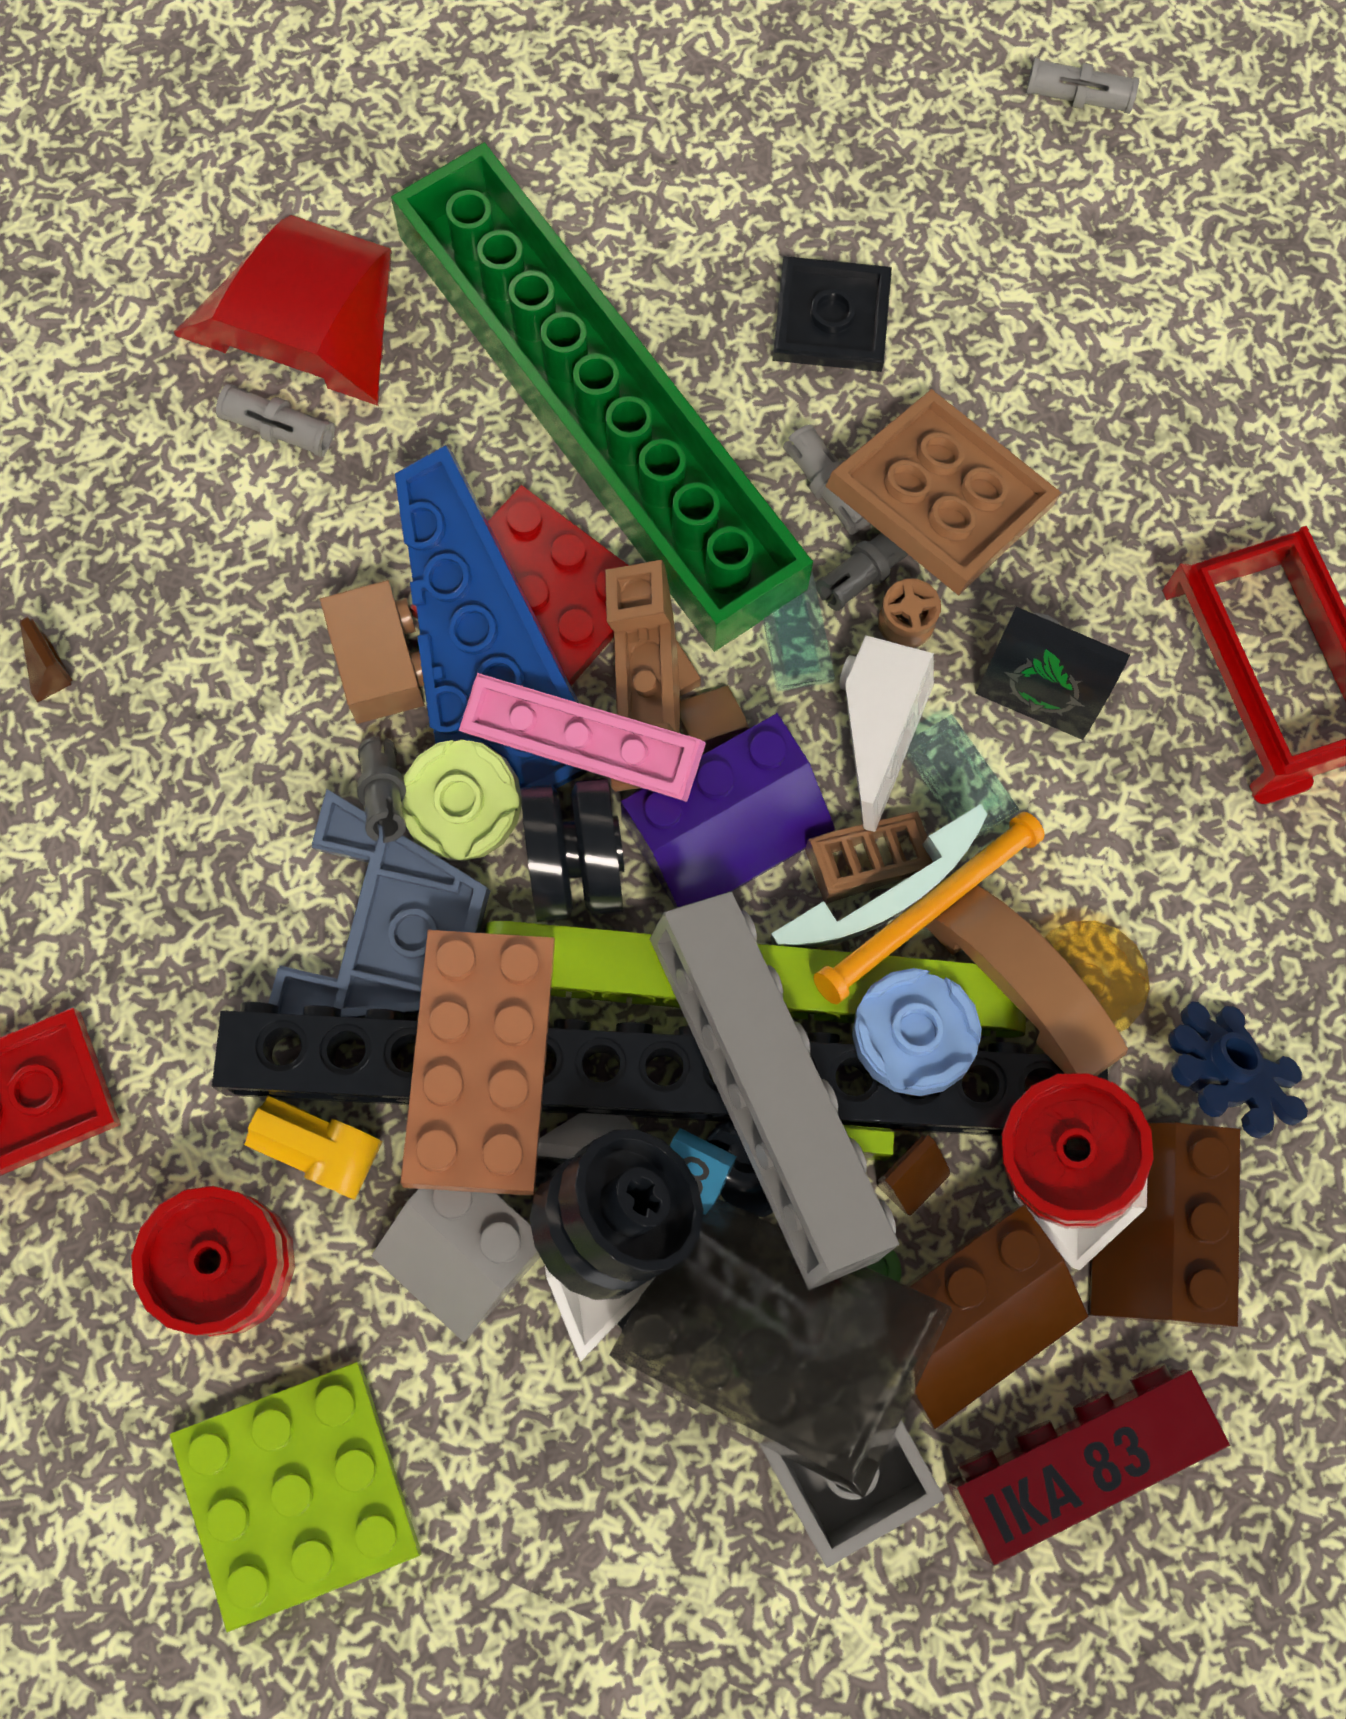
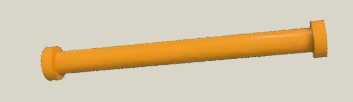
M1020 812L1010 820L1009 829L835 967L824 966L815 973L814 983L822 996L832 1004L842 1002L849 996V987L1020 850L1024 847L1034 848L1045 836L1041 823L1032 814Z

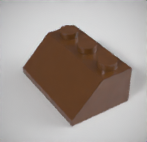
M1148 1123L1152 1130L1154 1160L1147 1177V1208L1090 1260L1088 1315L1210 1328L1238 1327L1240 1129L1186 1123Z
M1024 1204L1005 1213L858 1320L935 1430L1089 1316L1063 1257Z

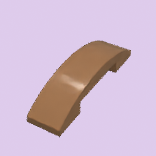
M662 560L605 570L607 623L614 631L617 715L680 733V686L677 643L665 564ZM611 779V788L615 792L640 788Z
M975 886L925 926L952 955L963 950L1040 1031L1036 1044L1065 1074L1089 1073L1097 1076L1126 1055L1128 1048L1120 1033L1078 974L1039 932L988 891Z

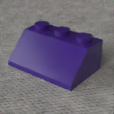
M778 713L703 754L687 802L646 789H641L621 801L622 822L675 909L734 891L805 850L808 839L836 830L810 762Z

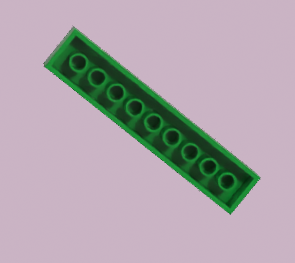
M485 142L391 196L398 232L402 241L646 562L663 561L671 596L714 652L808 591L813 567L812 559Z

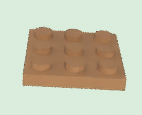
M932 389L834 469L825 486L958 596L1054 506L1062 493Z

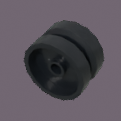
M607 778L576 781L571 791L574 820L563 821L559 792L552 784L521 788L526 851L537 922L569 918L573 910L570 879L582 878L585 907L592 915L623 912L619 873L625 872L618 816H612Z
M638 1129L612 1130L590 1142L579 1150L574 1157L563 1162L547 1174L534 1193L530 1224L534 1246L547 1270L567 1289L593 1300L619 1299L688 1258L700 1238L704 1210L697 1181L684 1159L667 1143Z

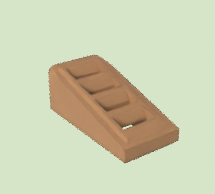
M918 811L880 820L875 832L864 829L863 824L829 832L808 839L805 848L820 893L826 904L909 878L933 863L922 845L928 837ZM906 829L917 856L916 859L906 861L896 834ZM885 837L894 861L893 865H884L875 839ZM863 843L873 870L863 872L854 846ZM842 850L851 875L840 876L832 853Z

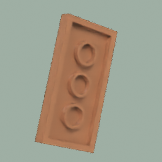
M428 930L401 1174V1185L403 1188L534 1196L555 953L554 938Z

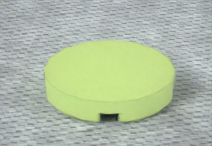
M450 740L436 743L418 755L404 775L406 794L402 801V810L406 827L414 841L434 855L459 861L485 857L502 846L517 826L522 805L519 779L507 759L483 743L469 740Z

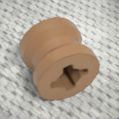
M904 579L894 583L887 590L878 615V627L882 636L889 642L912 648L923 645L931 637L941 613V600L937 591L929 583L919 579ZM902 614L905 618L909 619L910 625L901 618H897V615Z

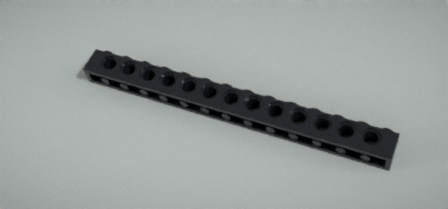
M262 1002L241 1003L240 1011H220L212 1087L225 1096L260 1098L270 1096L279 1099L409 1105L412 1072H404L398 1069L397 1057L403 1047L416 1043L418 1021L404 1020V1013L401 1011L366 1010V1018L341 1017L342 1010L339 1008L309 1005L304 1006L303 1015L278 1014L279 1006ZM557 1019L554 1020L553 1028H548L547 1051L555 1057L556 1066L552 1073L544 1078L542 1112L565 1114L589 1113L718 1122L731 1120L716 1084L710 1078L709 1069L689 1026H681L678 1028V1035L653 1034V1025L646 1023H617L615 1032L591 1030V1022L585 1020ZM826 1032L806 1033L810 1043V1057L820 1078L826 1080L835 1092L838 1102L837 1114L843 1125L891 1129V1131L1002 1136L1012 1106L1026 1092L1025 1080L1027 1076H1037L1046 1080L1057 1074H1065L1048 1055L1026 1053V1045L1013 1042L988 1044V1051H977L974 1061L967 1070V1072L979 1074L986 1080L989 1087V1097L986 1102L971 1100L963 1091L962 1079L943 1092L928 1094L923 1099H914L904 1093L894 1092L873 1079L858 1059L855 1045L840 1044V1036L838 1034ZM285 1037H299L302 1046L297 1059L287 1065H275L272 1059L275 1045ZM348 1040H360L365 1043V1055L358 1065L349 1069L336 1067L335 1053L342 1043ZM607 1053L616 1059L619 1064V1071L614 1078L607 1082H595L585 1075L583 1071L584 1063L593 1054ZM667 1056L679 1064L682 1075L678 1081L671 1085H658L648 1077L646 1073L647 1064L656 1057ZM842 1066H853L859 1069L866 1079L865 1093L858 1096L844 1093L837 1085L836 1070ZM1108 1068L1097 1075V1077L1108 1080Z

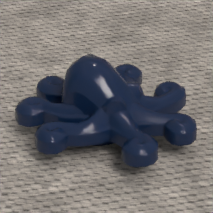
M1192 1001L1181 1011V1021L1184 1025L1180 1024L1168 1037L1171 1048L1177 1053L1182 1054L1172 1062L1171 1073L1174 1080L1180 1085L1186 1086L1198 1093L1197 1100L1200 1109L1210 1117H1220L1228 1107H1237L1245 1103L1250 1108V1111L1241 1118L1243 1130L1251 1137L1258 1139L1265 1137L1273 1131L1274 1113L1282 1122L1291 1126L1300 1123L1307 1117L1308 1110L1304 1102L1299 1097L1286 1096L1279 1087L1292 1088L1302 1080L1300 1067L1293 1059L1282 1056L1276 1062L1262 1058L1257 1044L1244 1027L1245 1016L1240 1009L1234 1006H1225L1216 1014V1022L1210 1019L1208 1010L1199 1002Z

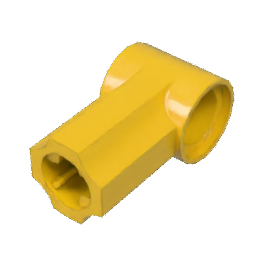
M268 1096L265 1102L257 1108L248 1126V1134L244 1145L304 1172V1178L355 1200L383 1141L338 1120L331 1119L329 1123L283 1100H277Z

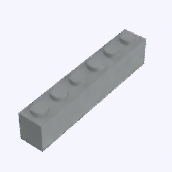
M732 891L664 912L650 937V941L808 1290L878 1262L899 1245L895 1235L896 1224L893 1214L888 1205L882 1199L877 1198L866 1174L867 1164L864 1153L859 1144L847 1135L837 1114L838 1102L831 1085L826 1080L821 1079L810 1057L808 1036L801 1024L793 1021L783 1000V987L780 977L772 966H767L756 943L755 925L750 915L746 911L740 910Z

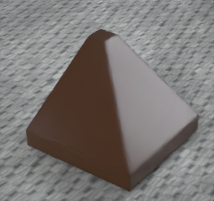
M26 617L20 620L28 677L31 693L35 700L40 702L68 687L73 680L50 639L33 619L30 620Z

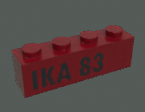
M1165 1363L1148 1368L1130 1378L1134 1390L1114 1400L1111 1399L1108 1392L1097 1394L1073 1407L1077 1416L1076 1419L1054 1429L1051 1420L1044 1421L1015 1436L1019 1445L1018 1448L996 1458L993 1450L989 1449L958 1464L957 1468L961 1476L948 1482L947 1485L982 1558L995 1566L1229 1447L1230 1443L1192 1370L1174 1369L1169 1372Z

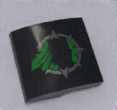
M1016 606L975 694L1083 740L1110 696L1127 664L1130 654Z

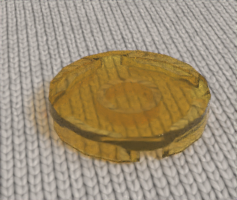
M1095 920L1071 921L1051 930L1044 938L1066 960L1090 989L1118 1032L1121 1033L1128 1029L1143 1012L1150 990L1148 967L1137 945L1119 929Z

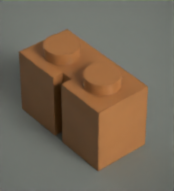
M389 580L319 598L347 704L356 723L360 724L425 706L420 687L424 686L420 652L410 653L405 636L406 634L416 632L407 599L395 600Z

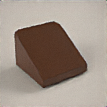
M923 1135L877 1180L879 1183L877 1186L905 1214L911 1216L950 1176V1169L936 1142L929 1135L926 1137Z

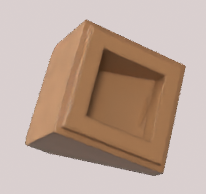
M728 685L680 701V726L684 735L700 739L706 743L703 754L749 729L747 720Z

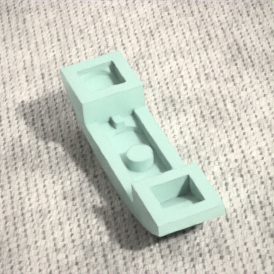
M979 804L929 835L922 845L933 863L838 922L823 901L771 933L770 940L773 945L815 948L835 944L858 937L898 917L935 888L957 865L978 835L987 812Z

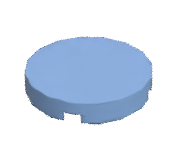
M911 968L891 972L872 984L856 1009L852 1031L857 1057L871 1077L894 1092L914 1096L943 1092L962 1079L977 1055L982 1030L975 1004L961 986L947 977L943 980L936 975H931L928 970Z

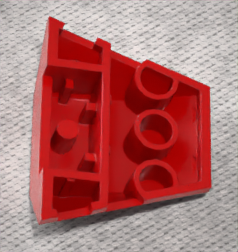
M289 215L270 230L226 280L174 331V334L177 337L226 353L229 346L324 378L327 389L378 406L380 366L384 348L385 313L387 312L392 256L391 248Z

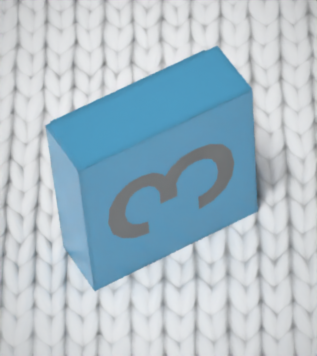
M680 1128L673 1137L670 1147L684 1159L697 1181L704 1210L703 1214L709 1216L718 1201L737 1156Z

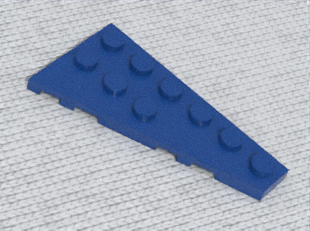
M445 445L395 473L404 544L408 546L413 580L410 582L412 602L417 608L420 635L417 638L430 728L434 730L435 744L450 740H469L483 743L507 759L519 779L520 791L524 787L552 784L557 789L588 771L459 731L477 673L579 703L453 452Z

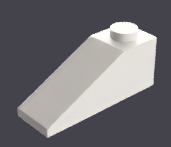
M865 635L857 657L852 655L847 657L841 672L840 689L846 690L863 828L875 832L934 686V653Z

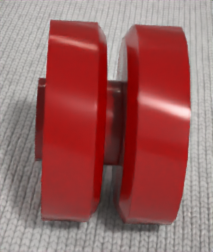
M1089 1073L1057 1074L1032 1085L1012 1106L1002 1132L1003 1163L1017 1198L1038 1218L1065 1229L1096 1228L1121 1217L1140 1197L1154 1160L1152 1130L1139 1104L1116 1083ZM1080 1139L1082 1148L1090 1147L1089 1156L1079 1162L1067 1158L1064 1153L1066 1152V1142L1068 1140Z
M216 1186L183 1190L159 1204L140 1227L131 1255L133 1286L145 1310L167 1328L195 1336L207 1335L218 1337L244 1333L267 1320L287 1296L295 1270L293 1240L280 1216L257 1199ZM214 1250H217L220 1254L221 1262L218 1269L209 1274L207 1269L214 1265L209 1256Z

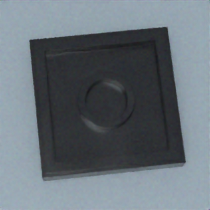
M783 256L772 361L882 372L892 267Z

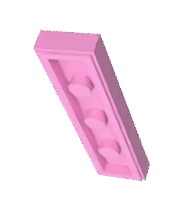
M479 673L476 675L459 731L685 802L688 801L706 745L704 741Z

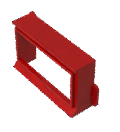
M1307 526L1301 527L1297 532L1193 565L1180 563L1162 590L1166 600L1186 595L1264 769V772L1249 785L1253 798L1260 804H1270L1306 792L1313 786V776L1346 766V738L1294 756L1291 755L1215 585L1282 565L1346 702V608Z

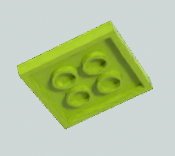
M355 1362L169 1434L227 1633L419 1557L422 1554L361 1362Z

